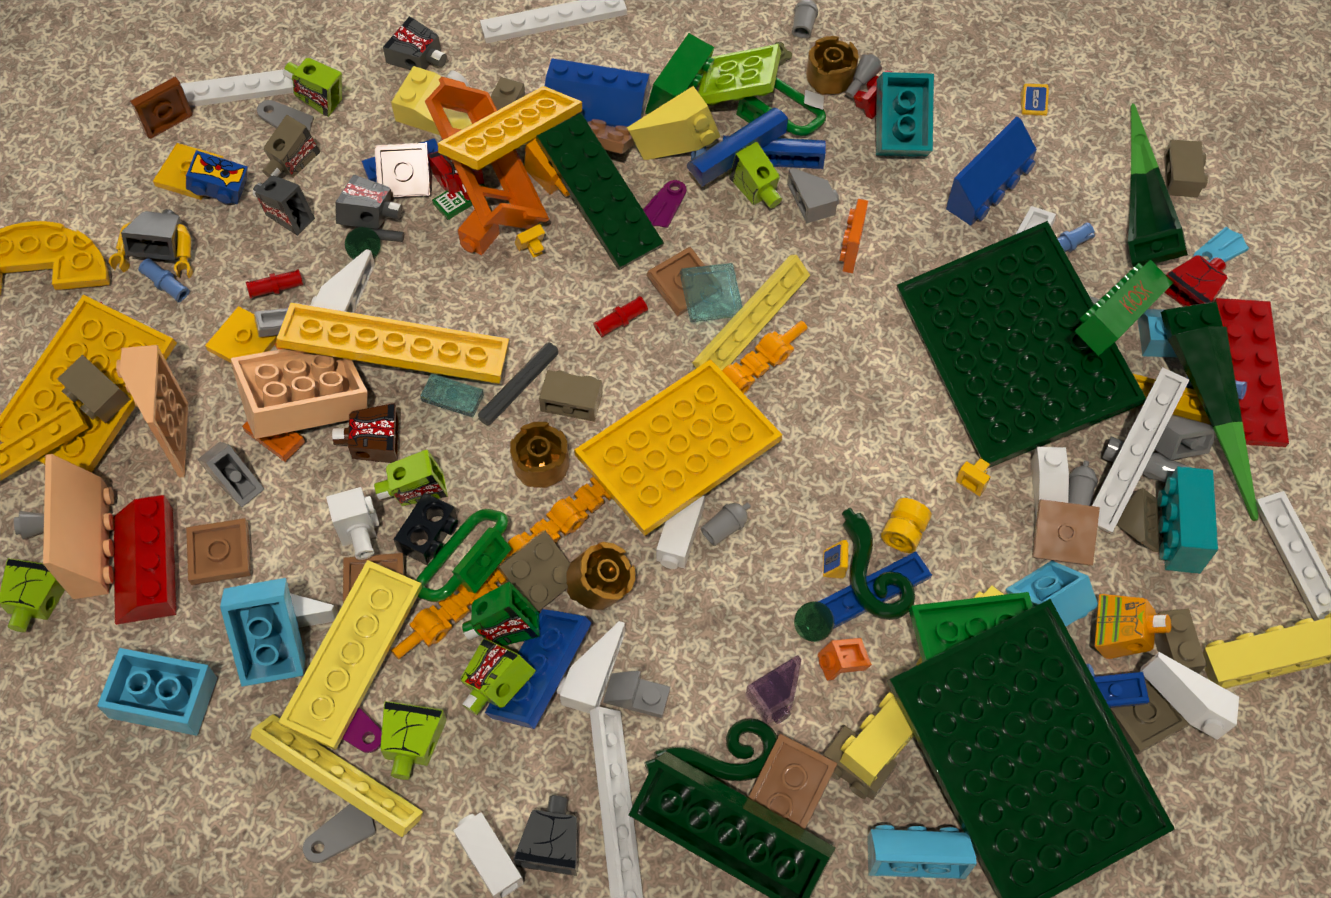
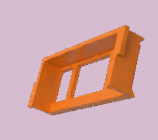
M446 77L439 79L440 85L425 100L442 140L461 131V129L451 126L443 108L467 113L472 124L497 111L488 92L467 87L464 82ZM516 149L491 163L503 190L479 186L469 166L452 160L483 227L490 224H500L528 230L536 226L540 221L547 222L549 220ZM485 197L507 200L510 204L500 203L491 212Z

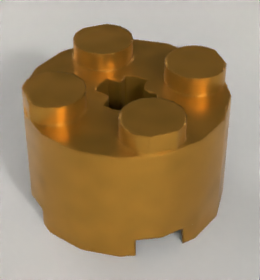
M826 36L815 41V45L809 50L806 75L808 82L817 93L822 95L839 94L848 89L853 81L858 65L859 56L857 48L852 42L847 44L840 41L838 36Z
M532 422L523 425L520 428L521 431L510 441L512 466L517 478L524 485L534 488H546L562 481L569 468L568 444L564 433L549 426L548 422Z
M600 542L597 545L590 546L570 563L567 570V593L569 597L588 609L604 610L630 592L635 582V567L630 565L629 560L624 555L626 551L614 543Z

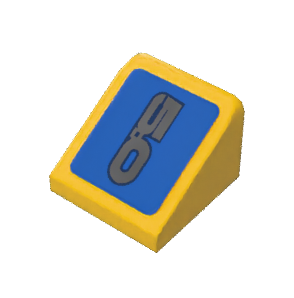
M1047 84L1023 85L1020 95L1022 115L1047 116L1049 95Z
M842 540L827 548L823 554V577L844 579L848 568L847 540Z

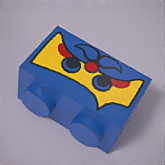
M196 150L186 174V189L196 195L216 198L222 203L238 204L247 181L248 166Z

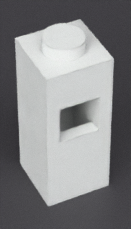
M705 496L700 497L665 522L656 549V560L662 566L669 569H676L677 567L685 569L704 510Z
M482 812L476 816L470 814L460 820L457 824L458 827L453 831L493 898H504L524 885L520 873Z

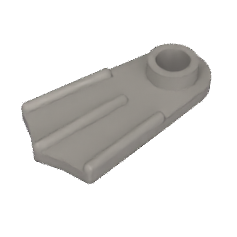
M273 100L263 101L257 107L258 116L276 129L284 117L289 115L305 125L309 132L311 130L314 119L309 114Z
M349 804L305 840L303 844L304 856L312 863H321L375 835L373 818L352 804ZM315 845H324L321 853L316 854L313 852Z

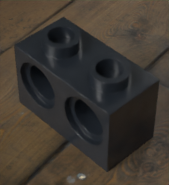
M424 492L393 539L397 551L428 565L431 559H435L437 553L443 548L442 542L447 534L452 535L457 528L458 518L455 507ZM435 516L442 517L439 521H430ZM418 540H427L423 545H415Z

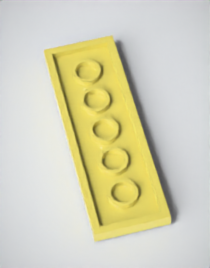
M367 560L278 723L289 730L336 751L422 589V584Z

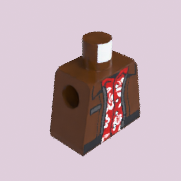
M386 404L352 411L349 414L348 428H333V444L348 445L352 459L385 463L398 461L399 415L396 404Z

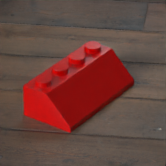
M165 495L134 499L113 517L116 625L177 615L173 508Z

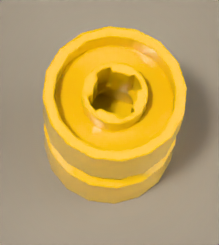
M898 499L891 512V518L887 520L881 533L882 540L888 546L901 552H915L922 539V532L926 530L931 519V511L924 504L914 499Z

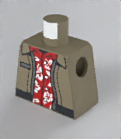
M289 115L284 117L264 146L263 150L270 159V162L263 168L262 172L268 178L273 175L278 177L281 172L294 178L321 152L305 125Z

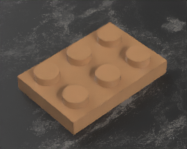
M780 734L748 798L806 830L838 763Z

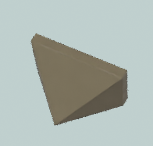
M1142 488L1137 490L1127 503L1117 526L1153 552H1159L1160 533L1158 531L1159 507L1157 505V498Z

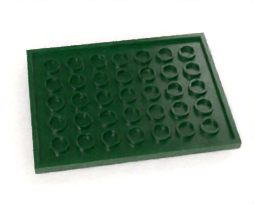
M1048 221L897 284L898 292L978 456L990 464L988 468L1138 407L1146 401L1143 391L1115 342L1098 356L1075 332L1082 324L1079 318L1094 303Z
M1051 599L887 680L964 833L970 836L974 852L998 898H1052L1175 830Z

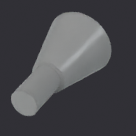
M863 54L861 56L853 81L845 91L848 97L854 98L860 87L882 70L881 61L873 54Z
M19 511V517H14L15 534H21L24 540L43 533L44 514Z

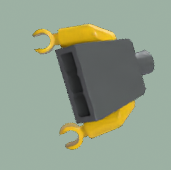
M169 209L163 210L162 213L145 211L133 221L122 226L115 248L118 252L109 258V264L114 270L120 263L121 271L123 273L128 271L130 263L125 259V255L174 261L176 258H179V261L174 265L177 277L180 279V272L183 269H187L188 278L192 276L193 271L188 263V259L191 258V237L186 226L181 224L180 216L175 214L174 211Z

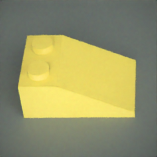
M413 66L391 102L395 121L440 135L425 100L440 85L439 79L442 76ZM443 108L453 128L463 130L472 125L467 113Z
M694 86L627 127L643 160L697 151L721 137L708 105Z

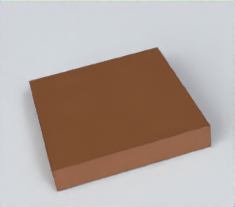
M176 76L130 101L143 132L148 139H152L193 115L181 83Z

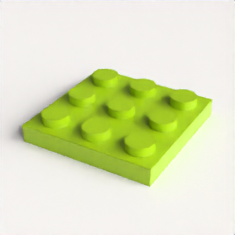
M779 44L713 56L712 58L715 59L708 73L703 72V79L698 93L706 104L716 105L722 101H738L745 97L754 95L765 96L773 92L781 56Z

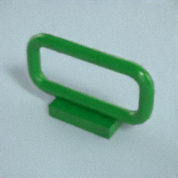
M776 77L774 88L816 115V118L805 126L796 125L788 120L786 131L796 136H807L815 132L826 121L824 109L805 104V95ZM749 96L739 100L736 115L750 123L772 108L756 97Z
M482 509L470 515L437 553L435 559H432L415 580L422 584L418 597L430 602H440L450 597L461 584L468 592L476 593L512 549L502 537L508 526L507 515L493 509ZM484 520L496 522L493 528L489 527L454 568L452 571L454 575L442 588L438 590L426 588L427 583L480 522Z

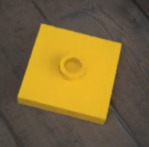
M176 143L155 176L153 183L156 187L202 200L204 195H196L186 189V174L195 151L204 152L219 158H223V156Z
M238 306L205 347L207 351L231 363V358L269 352L277 343L278 335L259 337L254 314Z

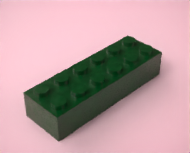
M668 752L655 759L628 815L769 898H811L836 849L831 844Z

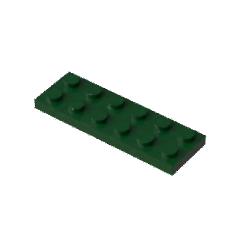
M582 113L536 136V141L618 270L664 245L663 240Z

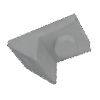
M641 671L612 673L603 703L663 718L670 687L641 679Z

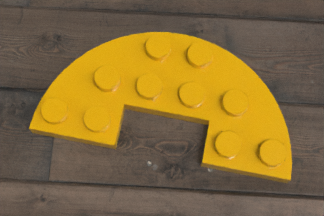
M48 221L23 222L0 229V295L3 273L53 269L52 285L55 290L110 285L108 267L101 252L94 245L93 241L79 230L74 231L65 228L61 223Z

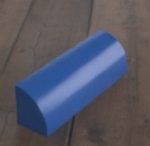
M778 108L770 109L689 161L687 168L703 187L732 168L737 152L755 142H758L760 147L763 148L785 134L788 117Z
M723 135V140L727 138L728 135ZM777 138L762 148L774 167L824 168L825 140Z

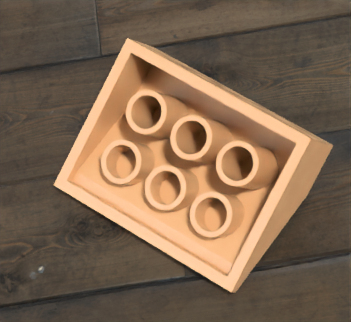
M158 345L121 348V360H117L116 363L117 374L119 378L124 380L127 392L131 393L136 407L141 411L144 420L150 427L178 477H185L188 402Z
M280 349L231 358L246 418L255 439L347 421L352 411L367 408V390L351 359L290 349Z
M53 454L45 455L43 564L72 599L109 594V584L114 582V572L112 567L109 566V557L114 556L113 542L109 539V531L114 529V519L112 514L109 513V505L114 504L113 490L111 487H107L100 476Z

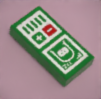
M446 191L432 199L433 205L447 220L472 206L471 200L465 199L461 191L451 195Z

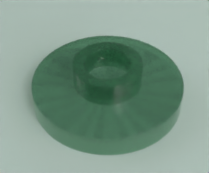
M359 227L350 231L345 239V250L348 256L354 260L367 249L371 250L373 259H375L381 249L380 239L376 232L366 227Z
M816 601L802 605L794 619L797 633L800 637L810 642H820L826 639L833 631L835 624L834 615L830 608Z

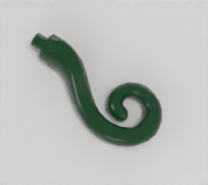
M852 508L844 510L842 516L846 521L843 527L854 544L851 563V585L857 601L867 612L877 618L894 620L905 616L909 612L911 605H914L915 602L913 584L901 573L884 572L876 578L873 584L876 595L879 598H885L888 592L887 586L894 585L902 593L900 600L890 604L883 603L871 593L866 580L873 549L871 527L862 513L855 514Z
M743 719L736 722L728 730L726 746L728 751L738 759L751 758L754 755L753 747L743 746L739 742V738L744 733L757 735L763 743V751L760 757L752 762L730 764L692 748L669 747L655 751V758L644 762L649 774L655 759L668 752L707 775L730 781L752 780L759 777L778 737L774 730L765 722L758 719Z

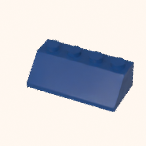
M551 58L545 78V87L582 101V111L578 114L582 113L587 123L592 121V119L605 121L607 126L616 127L620 125L628 127L644 116L650 94V74Z
M1016 116L954 178L946 210L970 226L977 219L982 221L988 214L989 207L992 204L998 205L1003 199L1005 191L1008 188L1014 189L1020 180V176L1023 173L1028 174L1035 165L1036 161L1033 159L1037 149L1019 117Z

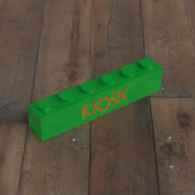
M1149 260L1144 266L1138 263L1079 318L1082 324L1075 332L1099 356L1116 342L1173 282L1152 260Z

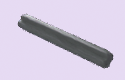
M551 342L546 343L478 413V419L487 426L491 425L558 355V348Z

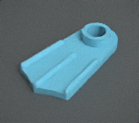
M1225 227L1197 250L1193 257L1196 255L1207 256L1210 258V260H1207L1208 262L1218 257L1227 262L1248 251L1249 247L1244 241L1243 234Z

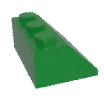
M688 33L654 82L645 114L651 113L692 86L697 89L703 79L702 73L704 71L708 73L715 59L712 58L715 47Z

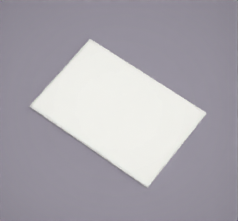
M805 90L804 103L823 110L824 97Z

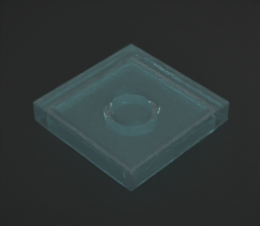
M733 263L682 268L680 270L690 322L732 318L743 307Z

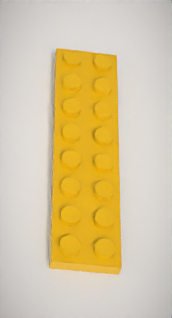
M290 303L276 342L278 348L500 384L509 339Z

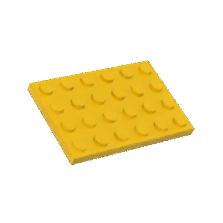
M83 294L1 413L0 442L4 443L70 402H73L62 392L65 386L57 378L83 355L131 400L107 423H104L98 416L92 420L80 409L84 404L78 399L75 404L78 406L89 428L45 455L53 454L92 473L136 406L131 393L127 392L124 380L119 378L117 374L116 363L117 360H121V348L158 345L166 360L177 342L173 338ZM45 455L36 459V461L45 465Z
M709 359L574 449V453L635 526L646 536L782 441L783 434L723 371Z

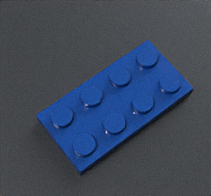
M542 609L539 614L540 637L525 640L517 653L536 670L535 673L505 707L499 708L490 703L485 713L495 720L535 729L592 622L586 616Z

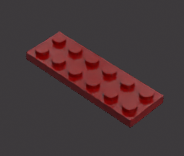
M1216 298L1214 302H1217L1223 327L1227 328L1235 380L1247 382L1246 394L1243 399H1239L1246 445L1287 447L1289 438L1271 301Z

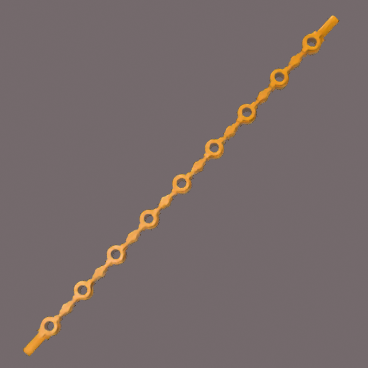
M800 321L783 335L778 334L776 331L766 334L759 344L755 346L757 354L754 351L747 353L740 360L742 366L735 362L733 365L726 366L722 370L723 373L745 394L751 385L755 383L753 375L759 378L769 370L770 366L768 363L774 367L787 360L794 351V347L790 343L808 329L805 322ZM592 477L590 479V482L593 484L592 487L588 484L580 487L574 493V496L577 498L576 500L568 496L566 499L557 501L546 514L549 521L546 522L542 519L530 528L531 536L524 531L521 535L518 534L508 541L512 549L502 562L541 531L546 530L554 543L561 538L558 534L560 531L565 536L575 532L588 518L586 510L592 513L604 504L603 496L608 500L612 498L597 480ZM496 568L476 593L468 592L461 584L457 589L459 594L455 595L453 593L450 597L438 602L441 606L439 610L434 605L421 610L409 624L414 632L394 647L391 652L399 660L421 641L428 647L440 642L447 635L448 631L453 628L449 623L451 619L455 623L462 620L470 612L467 606H472L474 600L498 588L497 582L501 585L507 583L506 579Z

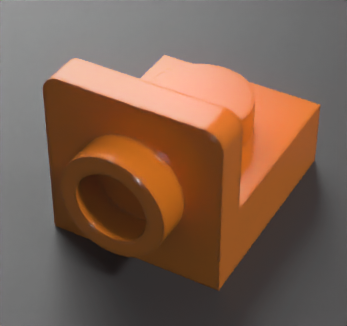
M862 638L832 640L818 653L819 664L827 681L834 680L840 673L865 671L872 665Z

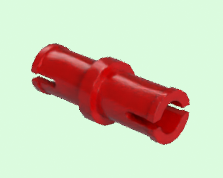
M296 269L295 271L279 275L271 273L269 277L250 282L247 281L246 286L249 297L252 299L253 297L273 292L277 295L282 290L303 286L299 269Z
M638 296L622 307L617 306L613 308L612 313L593 323L594 328L602 338L620 326L626 327L629 325L630 320L648 311V307L643 298Z

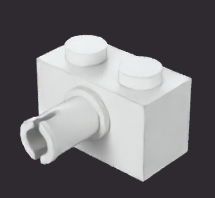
M361 487L327 496L331 519L342 546L353 544L355 557L358 560L372 557L374 550L370 539L377 537L375 527L380 526L371 496L365 497Z

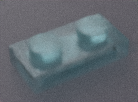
M431 373L420 397L422 402L473 418L484 393L483 389Z

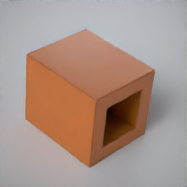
M475 209L458 229L459 240L463 249L480 255L484 254L500 234L498 224H490L483 227Z

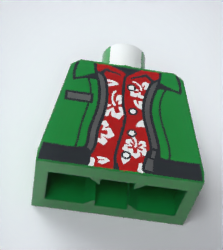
M507 582L473 601L471 620L464 622L462 629L464 635L469 640L482 636L500 646H505L540 637L539 612L511 582Z

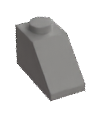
M795 168L789 169L787 185L806 224L834 216L839 204V196L835 189L832 190L828 180Z
M1171 416L1155 450L1170 460L1208 454L1216 434L1212 425L1178 416Z
M217 443L197 459L213 480L240 507L246 505L264 490L231 446L226 443Z

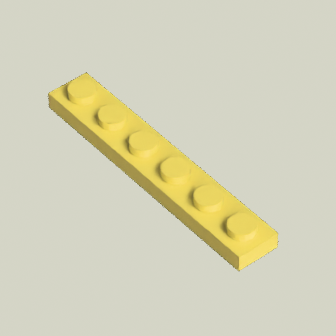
M790 255L695 358L692 363L696 368L709 359L721 370L730 365L807 280L810 274L797 255Z
M274 714L252 729L251 739L400 837L406 835L421 820L422 810L314 740L281 726L278 723L280 718Z

